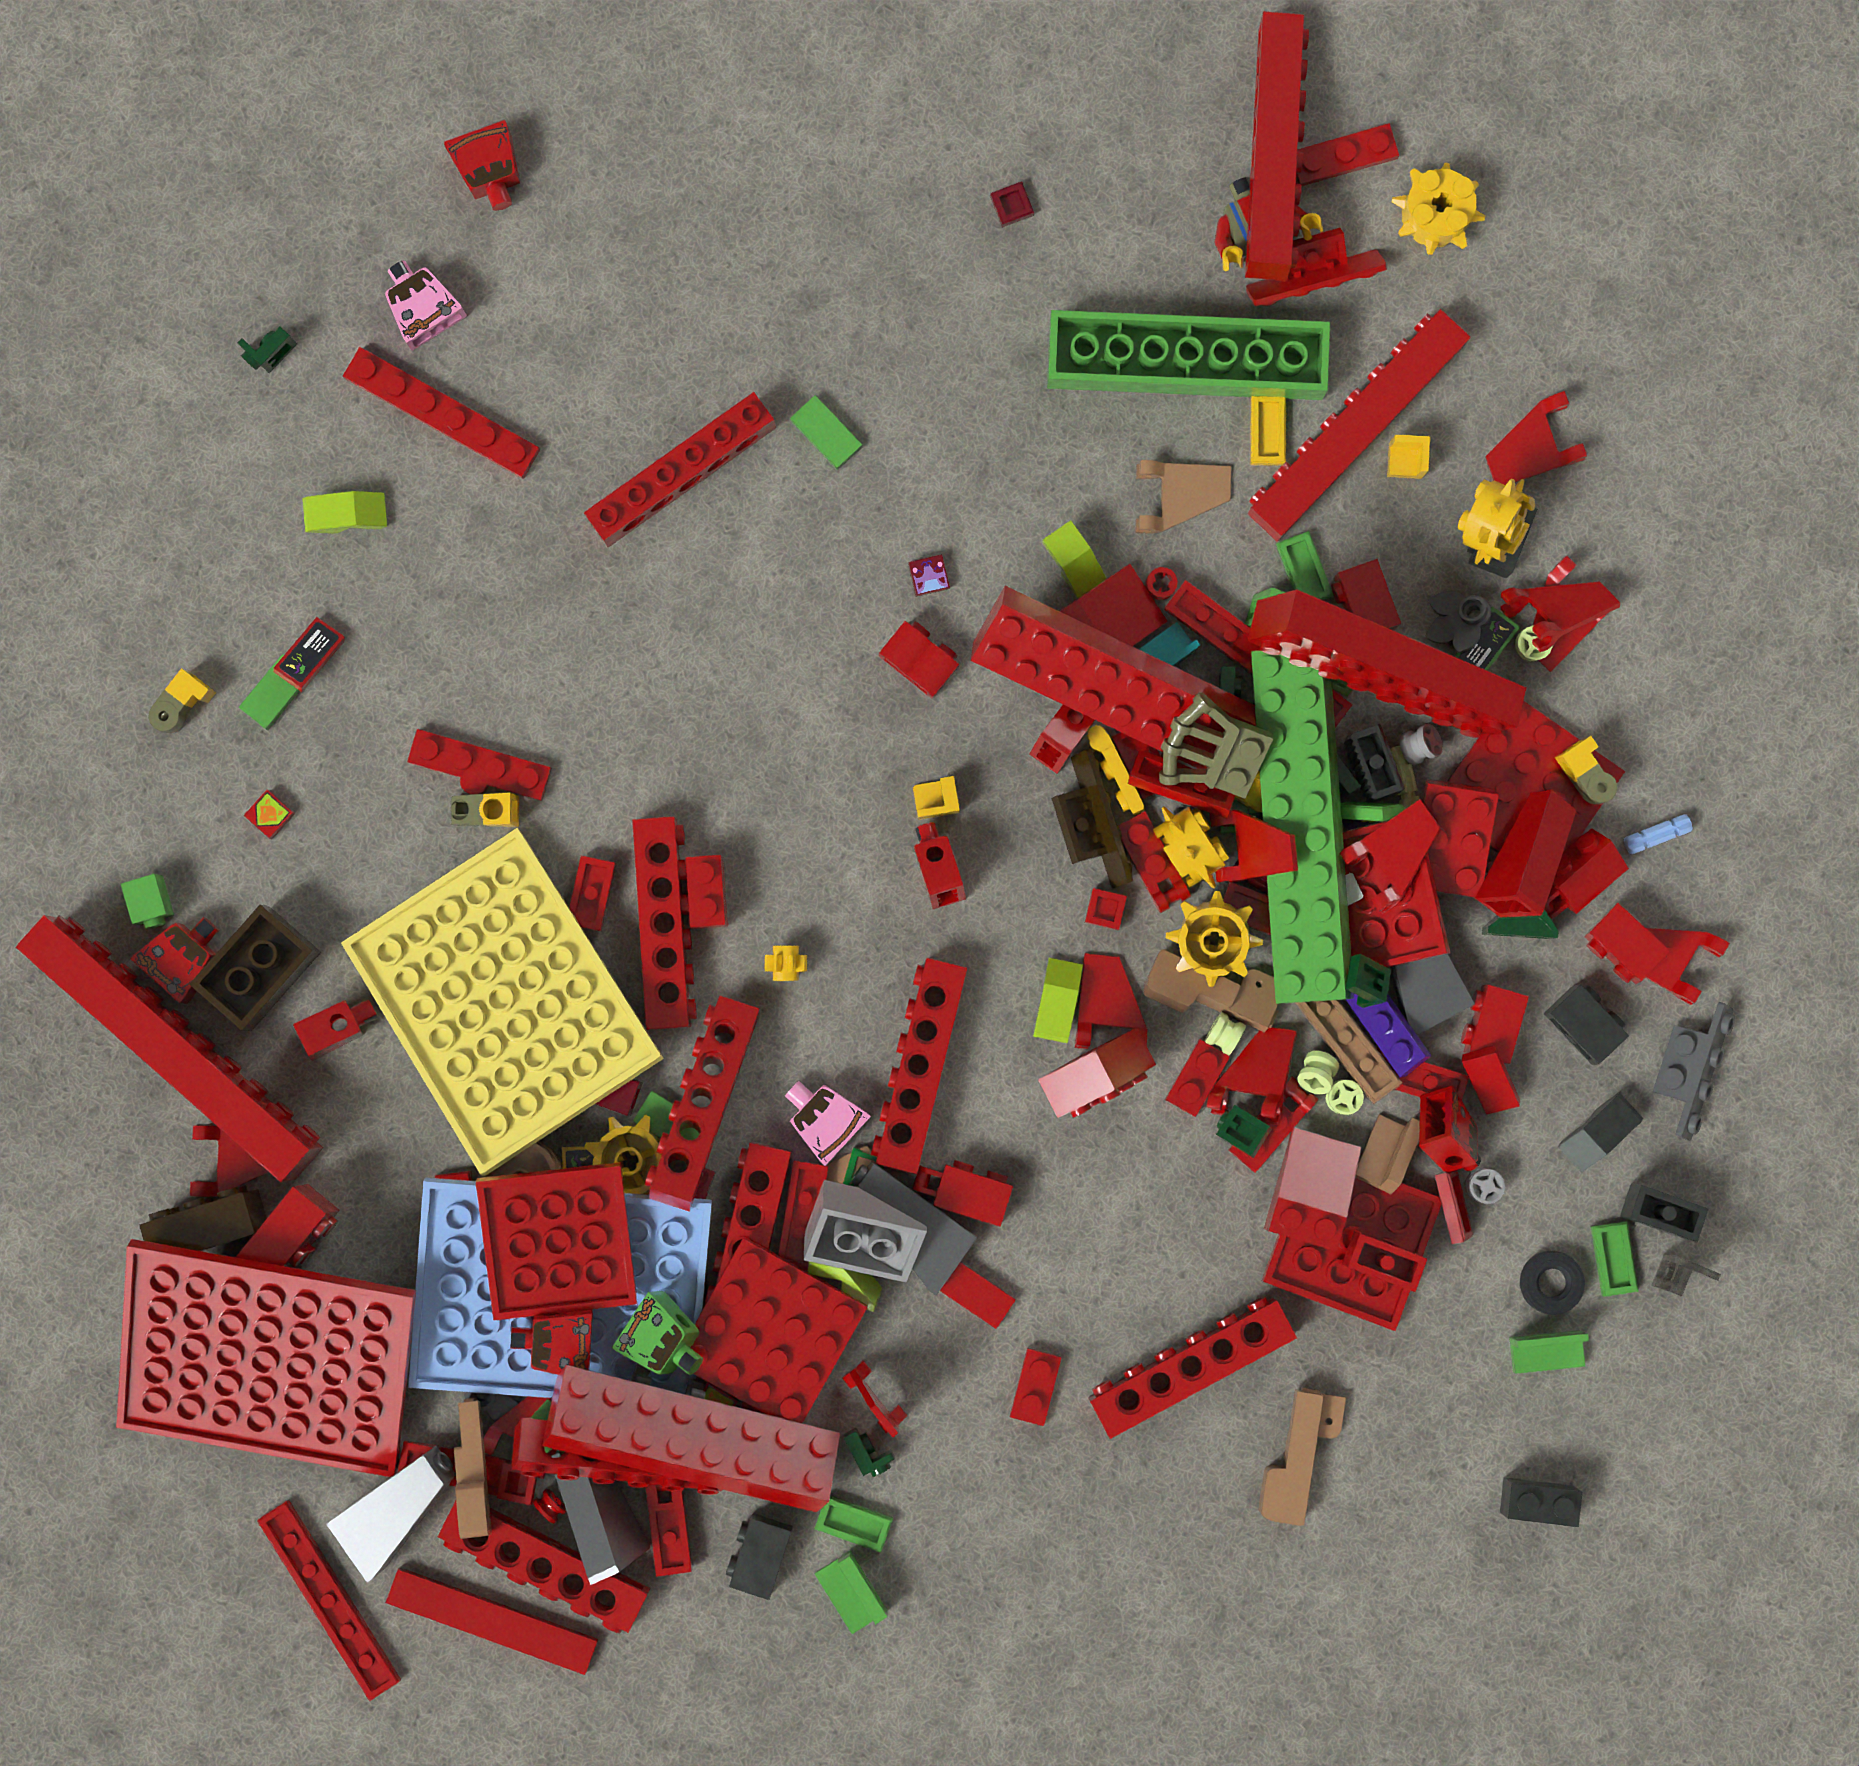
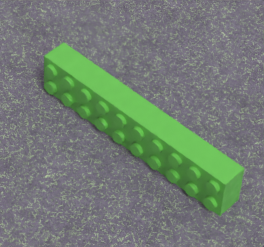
M1261 650L1251 651L1256 726L1273 733V741L1259 768L1263 821L1295 835L1298 871L1267 876L1276 1004L1354 999V993L1345 989L1351 957L1345 861L1339 854L1344 850L1332 679L1320 676L1318 674L1319 670L1312 667L1295 666L1289 662L1290 658L1283 655H1270Z

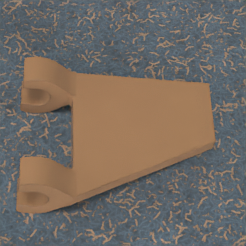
M1141 460L1140 464L1136 465V479L1160 478L1162 485L1161 517L1140 515L1139 519L1135 521V533H1161L1230 501L1231 466L1174 464L1153 460Z

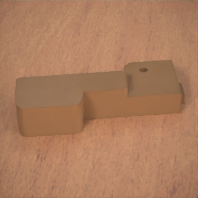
M1164 949L1160 950L1144 984V995L1181 1013L1186 1012L1193 1002L1197 1001L1216 1011H1222L1229 1017L1262 1032H1265L1268 1027H1272L1278 1014V1010H1276L1278 1004H1276L1274 977L1252 969L1243 977L1240 985L1225 977L1218 976L1214 987H1209L1205 975L1197 973L1193 968L1179 972L1176 967L1181 957ZM1256 982L1261 983L1260 988L1256 986Z
M1301 1387V1390L1295 1389L1283 1465H1270L1264 1469L1258 1507L1263 1517L1279 1523L1304 1525L1317 1437L1335 1438L1341 1433L1346 1397L1322 1394L1320 1390ZM1327 1418L1332 1419L1331 1424L1326 1423Z
M474 1398L464 1399V1403H458L462 1447H454L457 1480L455 1491L461 1539L492 1534L481 1402L475 1401Z

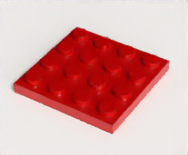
M1523 701L1518 727L1502 730L1500 734H1481L1447 782L1497 789L1499 797L1490 848L1497 853L1500 852L1531 792L1552 789L1562 793L1567 799L1566 802L1577 809L1563 850L1565 852L1583 834L1603 803L1590 804L1586 802L1555 759L1556 756L1580 741V739L1525 701ZM1597 751L1591 752L1603 771L1612 775L1616 783H1618L1626 771Z
M1386 822L1343 832L1344 849L1362 840ZM1371 853L1353 867L1345 863V874L1352 873L1363 894L1362 899L1348 905L1351 956L1362 954L1388 968L1451 953L1428 853L1403 898L1385 913L1379 912L1371 899L1392 887V884Z
M621 1162L476 1179L493 1321L637 1304Z
M1355 1178L1348 1215L1338 1250L1333 1251L1278 1234L1261 1281L1396 1332L1410 1290L1349 1268L1342 1264L1354 1231L1423 1257L1442 1205L1441 1199L1438 1196L1403 1183L1392 1194H1389Z
M743 1236L694 1324L699 1330V1335L690 1348L703 1357V1362L693 1374L767 1415L803 1423L867 1310L868 1305Z

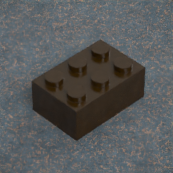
M260 904L189 985L240 1030L252 1031L320 955L321 951L270 906Z
M246 1185L217 1193L219 1200L214 1201L213 1196L184 1203V1211L181 1212L178 1206L148 1215L149 1222L139 1224L143 1240L203 1251L254 1235L267 1219L259 1190L248 1191Z

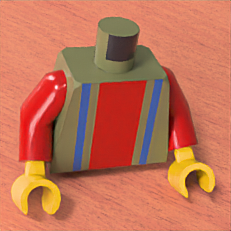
M1247 177L1240 178L1229 185L1235 201L1225 206L1223 216L1217 222L1214 243L1222 258L1224 271H1229V263L1234 262L1235 266H1240V268H1243V264H1246L1250 182ZM1295 205L1294 215H1300L1299 229L1302 230L1305 240L1312 239L1311 229H1318L1320 232H1323L1321 218L1318 214L1307 213L1300 206ZM1299 231L1297 237L1293 236V240L1298 239V237H1299V235H1300V231Z

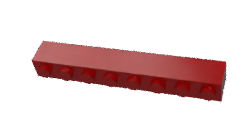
M1263 11L1258 29L1245 278L1287 281L1290 268L1297 267L1298 247H1293V236H1298L1300 215H1294V207L1300 204L1302 185L1296 183V173L1301 174L1303 164V152H1297L1298 142H1303L1305 122L1299 121V111L1304 112L1306 103V90H1300L1301 81L1306 80L1308 60L1302 59V50H1307L1309 42V29H1303V14Z
M1440 309L1433 317L1427 313L1414 327V330L1418 333L1410 341L1403 338L1391 351L1390 354L1394 358L1385 367L1380 363L1368 375L1367 379L1370 383L1363 391L1357 387L1344 400L1343 403L1347 406L1346 409L1339 416L1333 412L1320 426L1324 432L1315 441L1309 437L1296 451L1300 457L1292 465L1286 461L1272 476L1276 482L1268 490L1262 486L1248 501L1253 506L1247 514L1275 541L1278 542L1469 341L1471 337L1444 311Z

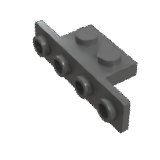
M1718 1002L1708 1034L1674 1025L1653 1088V1092L1685 1102L1676 1135L1688 1141H1691L1693 1134L1696 1135L1701 1128L1703 1116L1700 1112L1704 1101L1710 1099L1714 1084L1711 1078L1714 1069L1719 1068L1723 1061L1724 1048H1722L1725 1036L1726 1034L1729 1035L1734 1027L1735 1015H1733V1008L1726 1003Z

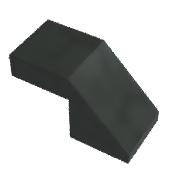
M1619 1092L1592 1113L1587 1123L1563 1139L1558 1147L1582 1173L1611 1152L1642 1122L1643 1117Z

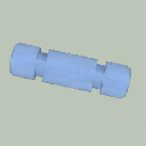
M1683 814L1671 819V822L1668 820L1641 831V834L1637 832L1626 836L1624 844L1629 854H1635L1645 850V847L1650 848L1676 838V835L1681 836L1693 830L1692 823L1689 817Z

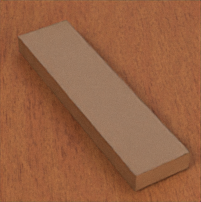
M1339 1000L1295 1002L1373 1105L1402 1085V1081Z

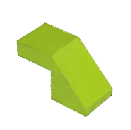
M348 491L302 498L305 532L335 534L349 528L383 529L387 527L385 495L383 492Z
M1071 520L1042 540L1043 545L1062 570V578L1077 598L1107 579L1092 549Z
M1054 958L1048 959L1033 1037L1068 1044L1083 964Z
M809 1261V1273L841 1280V1291L868 1305L867 1311L874 1312L881 1296L882 1287L872 1275Z

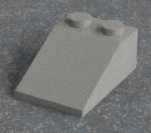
M824 1180L805 1230L804 1260L907 1282L927 1233V1226L858 1187Z

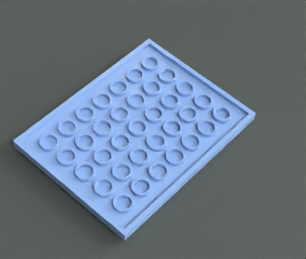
M425 1178L423 1181L416 1300L408 1388L552 1398L558 1375L532 1369V1350L510 1348L512 1327L533 1328L534 1316L493 1321L476 1181ZM625 1193L637 1304L593 1309L589 1371L631 1381L637 1363L612 1349V1346L648 1292L664 1291L692 1323L695 1324L702 1311L712 1200L694 1199L691 1210L688 1212L649 1199V1195ZM679 1366L673 1373L660 1375L650 1371L648 1375L652 1378L650 1386L685 1394L690 1378L696 1379V1375L687 1374Z

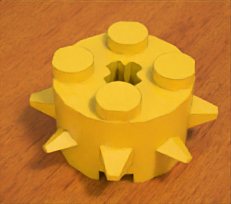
M1444 163L1441 169L1428 170L1425 173H1421L1415 168L1410 171L1412 187L1408 194L1392 197V203L1402 208V222L1404 225L1398 231L1399 236L1412 235L1416 242L1426 246L1428 255H1432L1437 247H1444L1449 243H1453L1461 249L1466 248L1468 245L1465 230L1469 224L1485 220V215L1476 210V194L1474 191L1479 186V183L1471 181L1462 174L1451 170L1449 163ZM1435 204L1441 205L1444 211H1436L1437 206Z
M1484 479L1476 489V500L1471 510H1465L1460 517L1457 528L1463 531V544L1477 550L1476 565L1483 558L1486 564H1489L1493 558L1505 562V553L1513 555L1523 541L1530 524L1524 522L1527 510L1533 511L1535 509V499L1522 493L1524 479H1521L1516 486L1514 479H1510L1506 485L1495 480L1489 482Z
M1165 806L1162 807L1165 822L1153 830L1157 838L1165 836L1162 838L1165 844L1163 849L1182 878L1189 874L1185 878L1189 887L1204 880L1212 888H1215L1216 884L1212 874L1226 866L1225 861L1229 859V856L1218 836L1210 838L1207 831L1210 830L1204 814L1198 808L1191 809L1187 807L1178 814L1173 815Z
M1220 891L1214 892L1210 902H1204L1198 906L1183 901L1180 905L1185 918L1183 919L1181 929L1166 933L1167 939L1179 944L1182 958L1176 969L1182 972L1193 968L1197 973L1206 976L1209 987H1214L1218 976L1227 975L1230 971L1245 977L1248 971L1244 960L1248 949L1263 945V939L1249 934L1246 921L1253 910L1251 906L1236 909L1232 905L1223 902ZM1211 932H1218L1219 936H1223L1224 939L1219 940L1218 944L1213 946L1210 945V939L1205 940L1204 937L1210 936Z
M644 1115L635 1127H623L614 1117L608 1118L609 1133L603 1136L600 1142H586L584 1146L585 1149L595 1156L593 1158V1165L621 1162L624 1192L649 1195L650 1187L645 1185L651 1165L658 1166L662 1154L657 1153L660 1139L650 1131V1116ZM627 1153H630L632 1156H638L639 1162L636 1163L637 1168L634 1171L632 1168H625L623 1165V1161L627 1160L625 1156Z

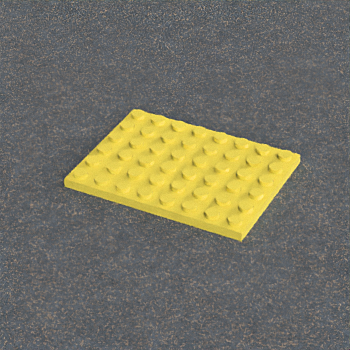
M518 828L341 942L482 1176L488 1175L664 1059Z

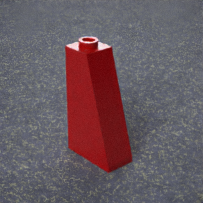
M1548 789L1547 791L1530 793L1475 897L1476 900L1499 917L1541 916L1545 909L1577 810L1566 802L1567 799L1562 793L1556 790Z

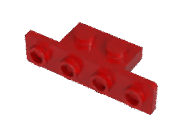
M1339 227L1311 235L1312 239L1305 240L1304 237L1293 240V247H1298V261L1296 268H1290L1287 281L1266 279L1246 285V292L1255 306H1269L1278 300L1288 297L1305 296L1313 290L1324 287H1338L1346 281L1357 278L1373 277L1378 272L1387 270L1386 262L1378 250H1371L1347 257L1344 232Z

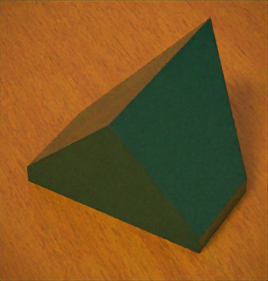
M1545 909L1541 916L1499 917L1496 915L1482 927V935L1556 939L1559 934L1558 929Z

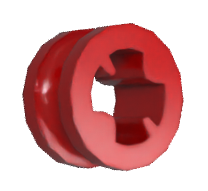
M1167 567L1155 568L1146 579V589L1157 600L1167 599L1174 594L1177 588L1178 580L1176 574ZM1162 575V579L1164 576L1170 579L1167 585L1168 591L1161 592V588L1159 591L1153 588L1156 582L1155 576Z
M546 1488L542 1492L543 1497H536L533 1500V1504L549 1522L555 1524L558 1521V1514H565L567 1511L565 1504L550 1489Z

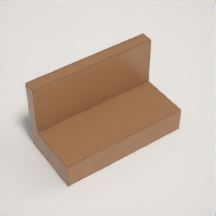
M1379 1114L1358 1162L1355 1178L1392 1194L1401 1185L1419 1141L1420 1121L1412 1118L1403 1126Z

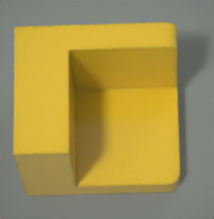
M1395 435L1389 442L1387 477L1422 479L1429 469L1430 436Z
M954 776L940 778V781L919 784L913 787L918 820L960 812Z

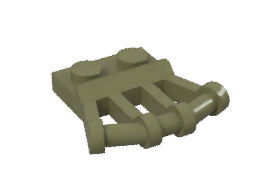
M1199 692L1193 698L1194 703L1179 717L1173 718L1170 725L1172 729L1169 738L1164 739L1161 745L1163 750V769L1159 772V781L1165 785H1175L1180 782L1205 783L1211 789L1216 787L1246 798L1273 741V733L1230 717L1204 693ZM1205 713L1211 716L1225 730L1222 733L1194 721ZM1185 735H1192L1213 743L1217 747L1214 753H1210L1182 741ZM1177 756L1206 765L1207 768H1177Z

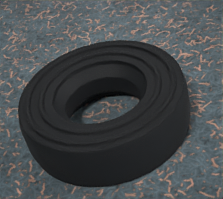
M1558 1251L1540 1252L1531 1257L1521 1271L1520 1289L1522 1295L1532 1308L1548 1315L1566 1313L1579 1303L1584 1293L1585 1279L1579 1264L1567 1254ZM1549 1269L1559 1270L1565 1278L1564 1290L1559 1295L1553 1297L1545 1295L1539 1287L1540 1276Z

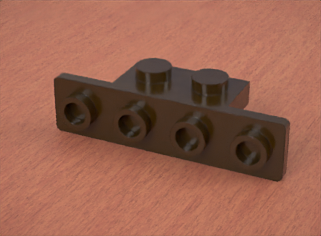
M1092 749L1084 750L1071 757L1080 789L1054 796L1051 799L1072 864L1102 856L1110 885L1114 889L1133 882L1132 865L1125 855L1121 842V830L1115 823L1112 814L1111 799L1104 788L1100 776V764L1094 757Z

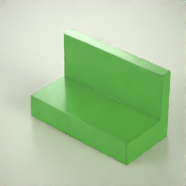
M1580 1330L1509 1337L1512 1367L1515 1374L1586 1367L1583 1342L1589 1341L1587 1333Z
M851 1550L814 1573L851 1634H854L872 1621L876 1625L888 1617L887 1608Z

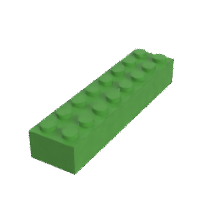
M1051 310L1047 389L1234 397L1268 396L1285 397L1286 399L1322 400L1328 391L1330 322Z

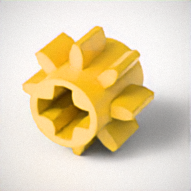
M773 946V955H765L764 971L773 972V981H799V972L807 971V955H799V946Z

